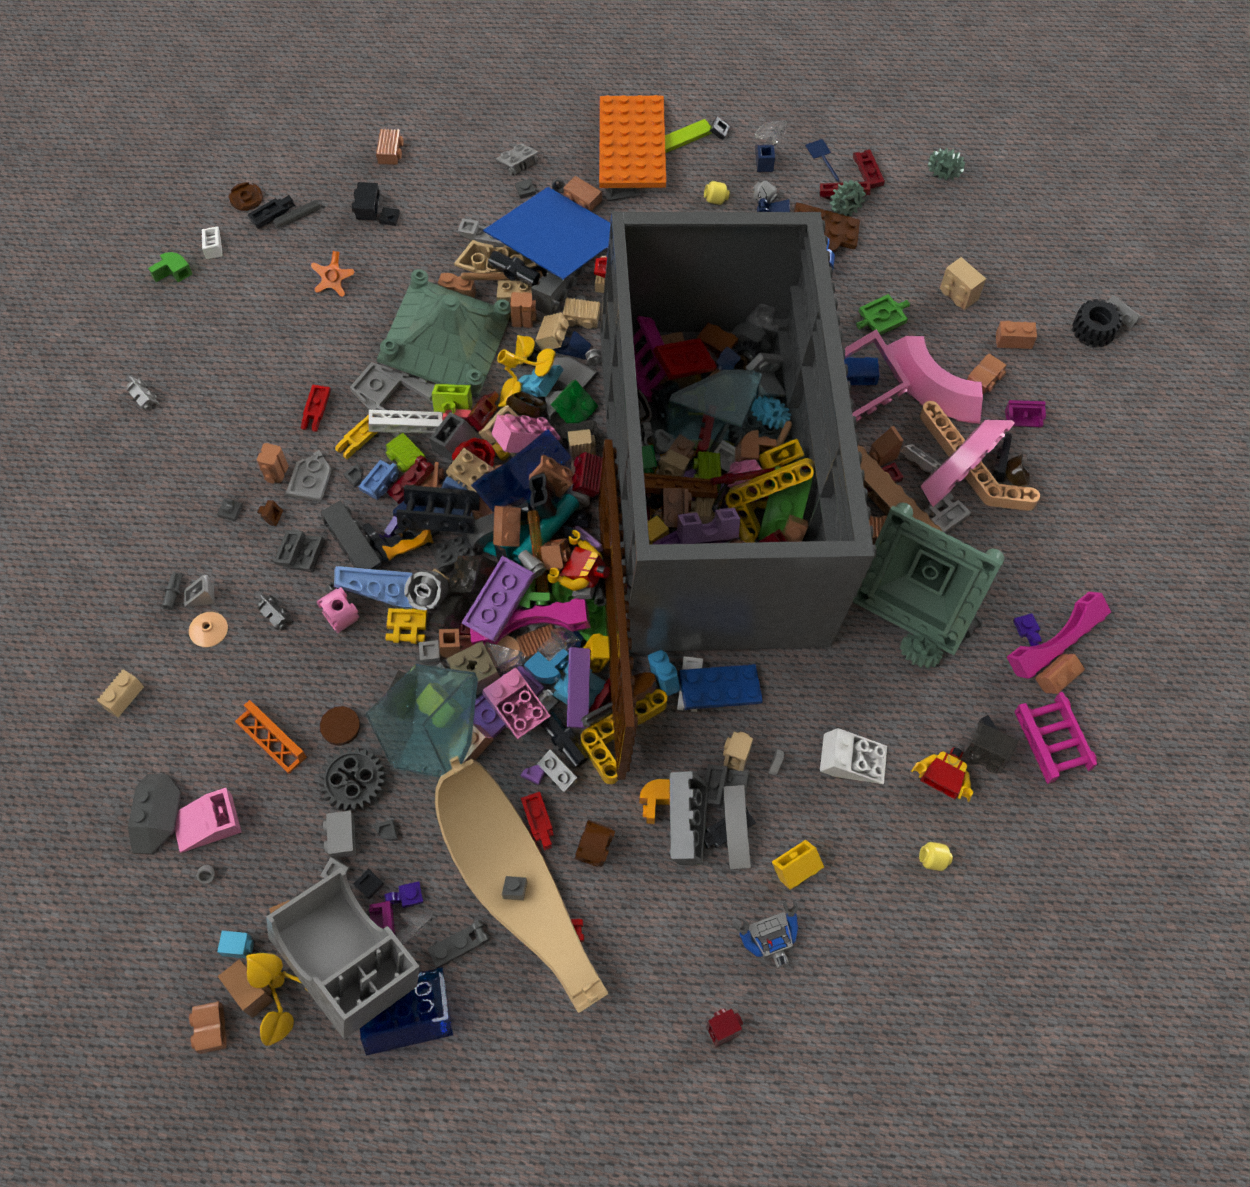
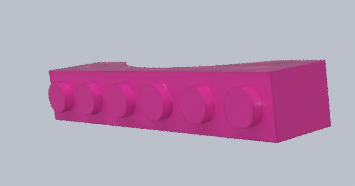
M1088 592L1076 601L1068 622L1052 639L1036 646H1020L1008 655L1007 659L1016 676L1027 679L1034 677L1037 674L1036 672L1049 665L1050 661L1056 656L1063 654L1066 648L1075 644L1081 636L1090 632L1097 623L1104 621L1105 617L1111 613V610L1103 594Z
M576 598L566 603L555 602L550 606H534L528 610L517 609L513 612L496 642L470 629L471 643L475 645L483 641L485 647L495 646L510 632L523 626L538 623L555 624L570 631L591 628L588 605L585 599Z

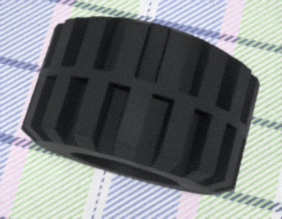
M1094 299L1081 305L1072 324V331L1075 332L1076 338L1079 337L1081 343L1084 341L1087 346L1092 344V347H1097V345L1104 347L1105 344L1108 345L1114 340L1121 326L1122 317H1120L1121 312L1117 311L1118 308L1112 306L1111 302L1107 303L1105 302L1106 300L1099 301ZM1093 321H1097L1102 325L1095 324Z

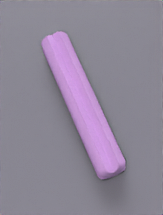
M579 526L572 527L580 533L582 541L586 540L598 552L603 551L602 544L586 530Z

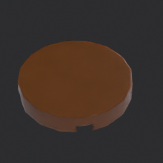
M249 182L237 184L231 189L229 194L231 205L240 211L255 209L263 199L260 187L254 183L253 185L249 184Z
M642 672L634 675L635 688H633V695H636V701L645 699L646 694L649 692L652 694L658 687V681L653 673Z
M345 706L334 707L322 716L320 731L327 742L340 746L352 742L358 736L360 720L356 712L351 708Z

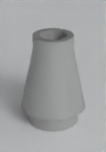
M527 550L519 554L518 558L524 568L536 574L534 579L540 577L545 572L544 563Z

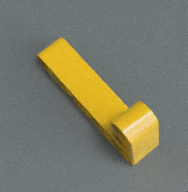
M805 458L730 488L725 498L728 508H735L747 528L754 529V540L758 537L761 527L750 502L809 480L815 472L814 461ZM808 466L811 472L806 473L801 467ZM784 473H790L793 479H786ZM766 480L774 481L775 486L767 485ZM748 487H755L757 493L750 492ZM735 493L739 495L740 499H733L731 494ZM739 511H745L748 516H741Z
M656 689L652 694H646L645 699L636 701L635 715L638 716V725L666 709L667 694L663 690ZM661 699L663 702L657 704L654 702V700ZM639 708H643L646 710V712L638 713L636 710ZM613 714L588 727L581 734L583 749L588 753L592 764L602 780L607 784H615L618 781L616 761L605 745L614 740ZM604 728L612 729L610 733H604L602 730ZM592 737L595 741L587 743L585 739ZM597 754H604L605 758L599 760L595 756ZM608 770L616 772L614 776H608L605 773Z

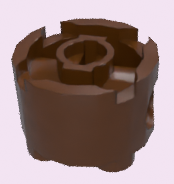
M588 819L574 859L595 867H602L609 852L605 848H609L615 830Z

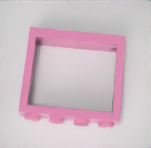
M877 329L845 348V358L874 342L900 385L854 411L852 415L856 417V422L861 420V415L866 412L869 415L876 411V406L881 403L884 406L891 402V397L896 394L899 397L907 392L906 388L911 385Z

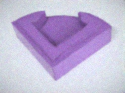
M537 764L526 768L522 772L521 777L539 785L545 772Z

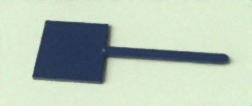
M823 139L806 144L805 146L813 159L822 157L836 181H839L838 176L824 156L831 152Z

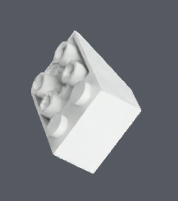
M839 728L825 733L823 737L820 772L834 777L884 784L887 746Z

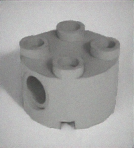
M436 571L417 572L410 576L405 584V597L408 598L409 604L418 610L440 607L448 597L449 583L443 575Z

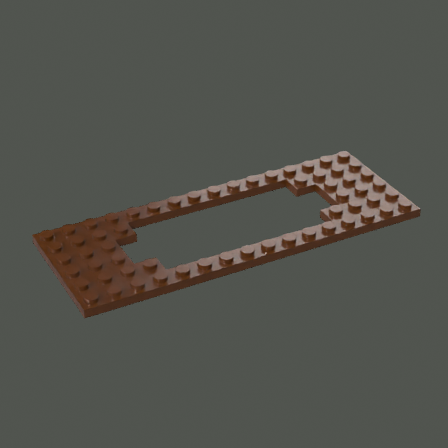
M604 439L598 511L600 541L603 547L601 554L603 562L610 569L609 576L603 579L606 597L607 636H609L610 641L609 670L617 780H625L626 773L630 772L631 755H633L636 728H638V716L635 715L636 695H633V688H635V677L632 675L633 656H629V650H632V639L627 636V632H630V619H626V613H629V602L625 601L624 595H627V583H623V577H626V565H622V560L625 559L624 547L620 546V542H623V530H619V525H622V513H619L621 499L618 496L619 480H617L616 476L618 475V464L615 463L617 449L613 447L612 439Z

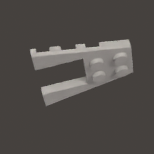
M371 362L350 386V390L368 410H386L381 406L400 384H403L429 401L432 399V391L435 385L428 383L427 380L410 377L409 374L398 373L391 368ZM390 432L394 437H397L401 434Z

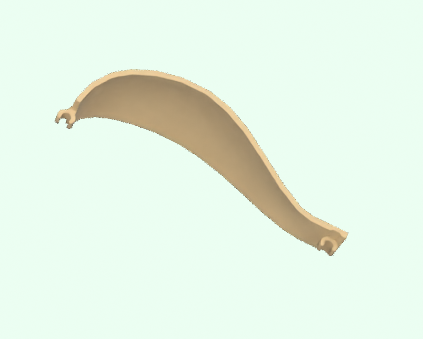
M458 756L451 758L449 762L452 770L442 775L436 786L435 807L444 841L455 865L468 887L482 905L553 971L577 1012L583 1011L608 995V991L582 947L542 853L515 807L490 773L473 759L460 764ZM506 876L527 878L524 900L503 899L502 891Z

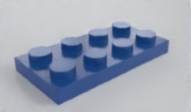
M756 664L684 669L678 672L685 710L753 705L763 702Z

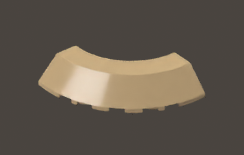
M475 240L470 242L454 263L459 268L476 273H503L488 265L491 253L498 251L511 259L513 257L521 259L525 266L531 269L540 266L507 245H504V247H494L493 245Z

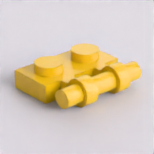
M388 608L386 626L387 629H394L393 633H386V641H393V643H400V641L411 642V644L425 642V634H418V630H426L427 610ZM401 630H411V634H401Z

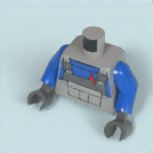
M794 900L791 909H788L786 902L783 903L787 914L782 912L750 925L742 918L743 926L739 928L736 922L734 923V928L740 932L739 935L744 947L756 957H762L763 960L773 957L777 968L789 964L785 952L790 951L796 942L798 932L796 912L798 906Z

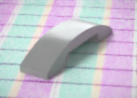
M462 218L458 234L484 244L504 247L505 245L483 232L487 227L479 226V221Z
M744 785L724 786L730 870L751 868L745 787Z

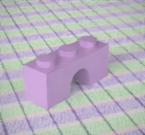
M735 508L716 510L713 521L708 524H702L697 512L678 515L677 535L681 544L739 538L740 517Z

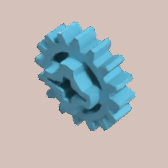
M765 395L763 398L759 396L755 399L751 411L754 412L752 415L758 417L757 421H762V425H769V428H772V426L776 429L779 427L783 428L791 416L788 413L789 409L784 408L785 404H780L779 399L773 400L772 396L770 399Z

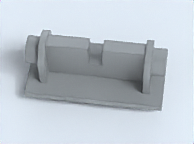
M1114 295L1111 296L1107 303L1111 302L1112 306L1118 308L1117 311L1121 312L1122 323L1131 329L1135 323L1140 321L1141 315L1119 300V298Z
M129 377L132 382L127 384V391L134 399H137L136 402L143 410H151L154 403L159 405V402L155 399L157 396L146 388L147 384L142 379Z
M551 749L537 763L563 792H566L570 786L574 787L577 784L576 779L578 777Z

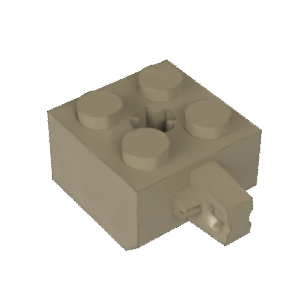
M483 641L446 658L452 670L448 672L447 676L441 678L440 681L445 690L460 687L466 698H472L482 693L484 688L501 677Z

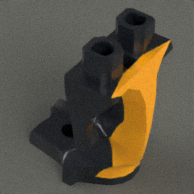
M370 523L362 525L364 535L370 538L372 546L379 552L385 563L393 559L397 554H403L418 547L431 546L433 544L432 537L440 533L436 530L399 527L394 530L395 536L387 538L376 533Z

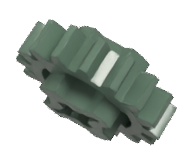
M939 148L938 152L934 151L933 155H930L928 167H930L929 172H934L933 176L938 175L940 179L942 177L945 180L948 178L954 180V177L959 178L965 166V162H963L964 157H959L960 152L954 153V149L948 151V148L943 151Z
M849 180V183L844 181L842 186L838 184V190H833L835 195L830 196L833 199L830 202V205L833 206L831 209L835 213L845 216L848 214L851 217L852 212H858V207L862 208L861 202H865V199L862 198L866 195L863 192L864 188L857 181L854 182L853 180Z
M908 633L901 642V654L906 655V660H911L913 665L917 664L920 668L923 665L927 669L930 666L936 667L942 659L943 651L936 644L929 641L927 636L921 635V637H918L915 634L911 635Z

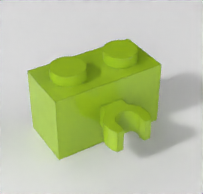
M435 384L432 391L434 412L445 413L446 410H451L454 414L456 409L471 410L473 404L471 385Z

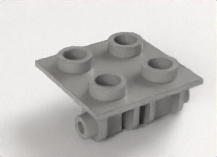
M518 144L514 146V149L501 153V156L497 157L496 160L510 167L508 169L510 175H516L521 172V169L524 170L525 167L528 168L537 163L539 158L536 154L539 152L524 144Z

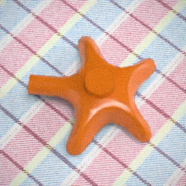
M333 251L332 261L328 266H321L317 263L311 264L312 269L322 278L319 285L315 287V292L332 288L341 297L345 295L341 286L342 280L352 276L354 270L339 268L340 252Z

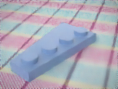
M335 567L334 587L403 609H412L404 593L405 584L408 578L412 576V573Z

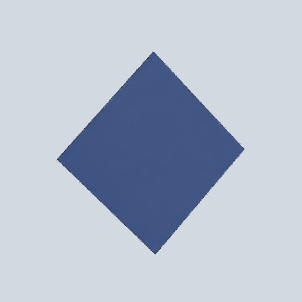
M547 187L485 228L483 232L564 280L608 248L610 222Z

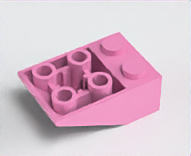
M497 414L492 430L493 437L505 452L524 453L560 439L559 434L550 425L548 420L543 417L530 418L525 415L518 417L511 414Z
M516 667L483 689V696L517 739L551 716Z
M227 788L205 794L178 810L175 834L180 853L242 833L233 797Z

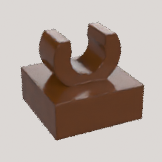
M267 500L266 505L260 506L257 513L261 514V517L269 525L277 526L283 510L275 501Z

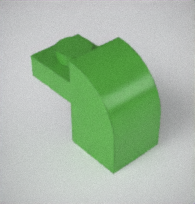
M173 252L161 254V261L148 268L155 282L170 274L177 282L192 275L186 260L181 255Z
M533 579L519 604L527 609H532L534 602H536L537 606H548V603H554V595L551 593L535 592L536 579Z

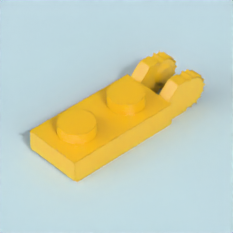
M369 415L350 430L335 446V450L340 453L350 444L343 453L344 458L349 459L356 450L358 451L378 433L369 432Z

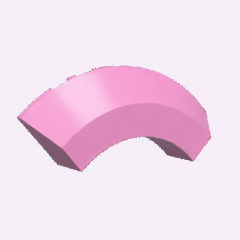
M905 336L887 345L911 384L906 388L908 395L913 396L922 406L927 401L936 402L946 416L957 419L956 421L980 424L983 400L981 382L956 377L941 368L929 354L924 336Z
M985 420L923 482L921 488L933 507L951 491L956 482L962 481L969 471L982 461L985 454L989 453L1005 436L1004 433L1008 432L1014 425V422L1012 420Z

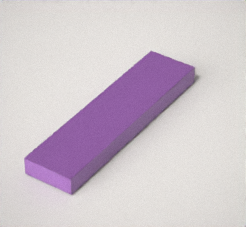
M569 648L567 727L588 728L584 727L581 722V718L589 714L590 649Z

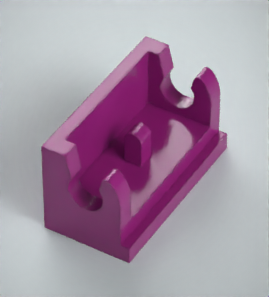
M1009 400L1005 408L1006 420H1012L1014 422L1013 426L1043 427V419H1046L1045 401Z
M385 901L369 905L370 919L382 929L388 926L395 935L393 906L391 902Z

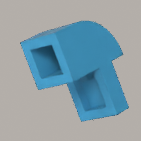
M563 648L555 657L548 661L538 651L524 664V667L538 682L552 684L560 678L562 679L559 670H564L569 663V653Z

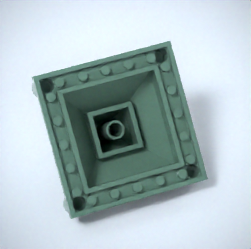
M421 269L414 270L411 273L410 285L386 339L380 344L377 362L437 384L471 385L472 396L479 397L511 317L510 303L507 300L501 299L496 301L495 305H491L454 290H449L443 286L433 284L428 281L426 271Z
M904 502L898 503L896 506H892L875 543L876 557L873 558L871 568H868L866 578H863L862 586L859 587L853 602L918 637H921V635L927 636L928 640L936 644L937 647L955 655L993 580L1004 563V555L998 549H989L986 553L978 551L962 543L960 540L912 517L913 509L909 504Z

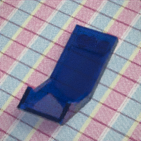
M547 429L512 459L490 473H485L471 486L494 513L495 506H510L532 492L529 488V475L540 464L542 455L553 458L562 466L571 460L572 457L550 430Z

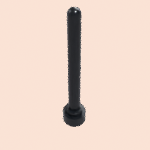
M724 484L711 508L713 512L720 509L730 490L728 485Z

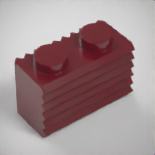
M587 452L575 458L572 491L590 497L599 493L603 458Z

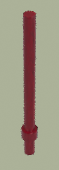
M808 466L801 467L802 470L810 469ZM775 467L736 474L732 472L725 473L723 476L712 477L710 482L712 485L734 484L735 481L753 479L774 471Z

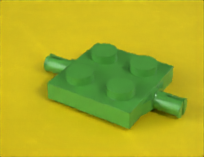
M889 294L859 307L858 312L864 320L857 322L856 326L859 330L869 326L873 331L877 329L879 334L882 335L907 323L908 319L902 310L910 307V303L908 300L897 303Z

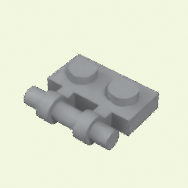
M948 493L934 507L929 504L924 510L928 516H933L931 521L938 525L944 533L950 531L971 514L959 500L954 503L951 502L954 498L951 493ZM941 507H945V508H946V509H944L942 512H940V511L938 510V509H940Z

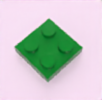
M576 379L572 380L551 403V406L573 431H577L598 407L597 403Z

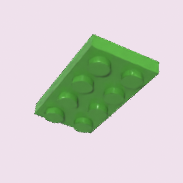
M784 473L786 479H793L790 473ZM813 476L809 480L768 496L758 540L764 539L778 529L783 532L789 515L803 519Z

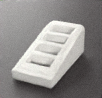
M219 227L202 229V250L206 259L223 256Z

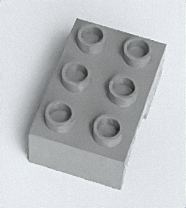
M342 867L266 916L269 940L343 1039H346L417 987L419 965L388 926L384 929L378 927L364 912L349 886L346 872Z

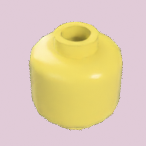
M711 181L705 186L704 198H706L708 203L722 205L729 198V190H727L725 183Z
M928 842L925 846L921 847L919 853L920 862H922L925 868L944 871L952 863L953 859L948 846L941 843Z

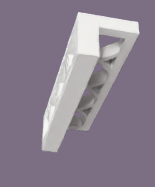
M369 410V432L433 434L443 422L442 412Z

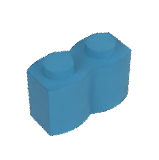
M663 650L648 655L651 673L655 675L660 689L667 696L679 692L680 683L677 670L669 662L668 655Z

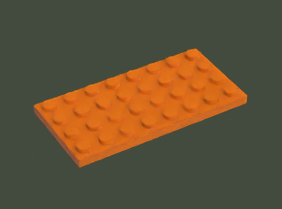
M600 96L599 188H666L664 96Z

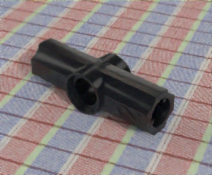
M493 251L490 255L488 265L502 271L508 279L512 281L517 279L531 287L537 285L540 273L525 266L521 259L517 257L511 259L498 251Z
M553 711L550 712L551 716L540 723L541 726L549 734L555 747H559V752H563L575 768L582 766L589 759L588 753L577 742V737L569 727H565Z

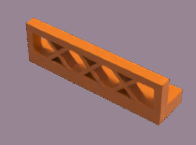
M249 700L244 704L247 711L235 722L290 774L307 758L305 753ZM249 715L255 718L254 726H245L242 722ZM266 729L268 731V739H258L257 730ZM271 742H280L281 752H272L270 750ZM284 755H293L297 760L287 767L284 764Z

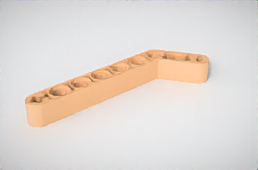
M927 401L924 403L920 419L950 457L963 444L965 439L936 402ZM982 461L965 476V479L983 503L988 506L1029 511L1035 508L1040 499V493L1035 488L999 484Z

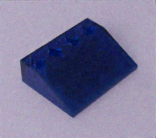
M443 967L420 972L416 988L360 1028V1040L366 1056L453 1036Z

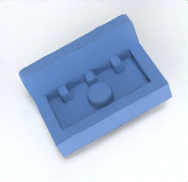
M379 460L358 486L359 490L378 500L381 495L383 496L386 493L388 486L398 478L399 471L395 463L389 465Z

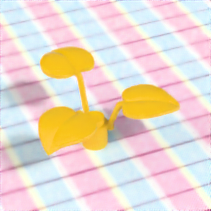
M517 335L515 354L505 349L501 350L497 361L505 365L504 369L513 378L508 379L504 383L497 406L505 407L507 398L521 391V382L517 381L518 378L511 368H516L518 365L526 363L536 366L535 374L543 377L550 371L553 365L555 351L550 348L544 349L538 354L537 362L528 361L527 357L532 354L535 341L529 336Z
M269 953L251 954L246 956L248 983L254 988H263L269 985L278 1007V1013L274 1011L267 1013L260 1026L261 1041L265 1046H270L286 1037L294 1025L293 1016L289 1012H283L275 988L283 985L284 978H289L299 983L301 981L298 977L290 975L286 971L281 972L283 963L278 956Z

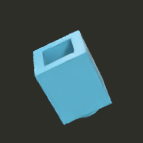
M222 931L217 952L224 957L246 959V956L253 951L254 941L248 933Z

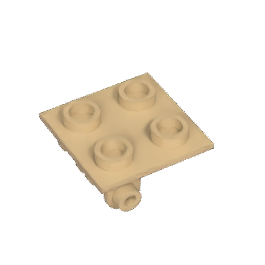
M463 448L446 470V474L455 481L459 480L458 484L462 482V487L467 485L466 489L478 493L495 469Z

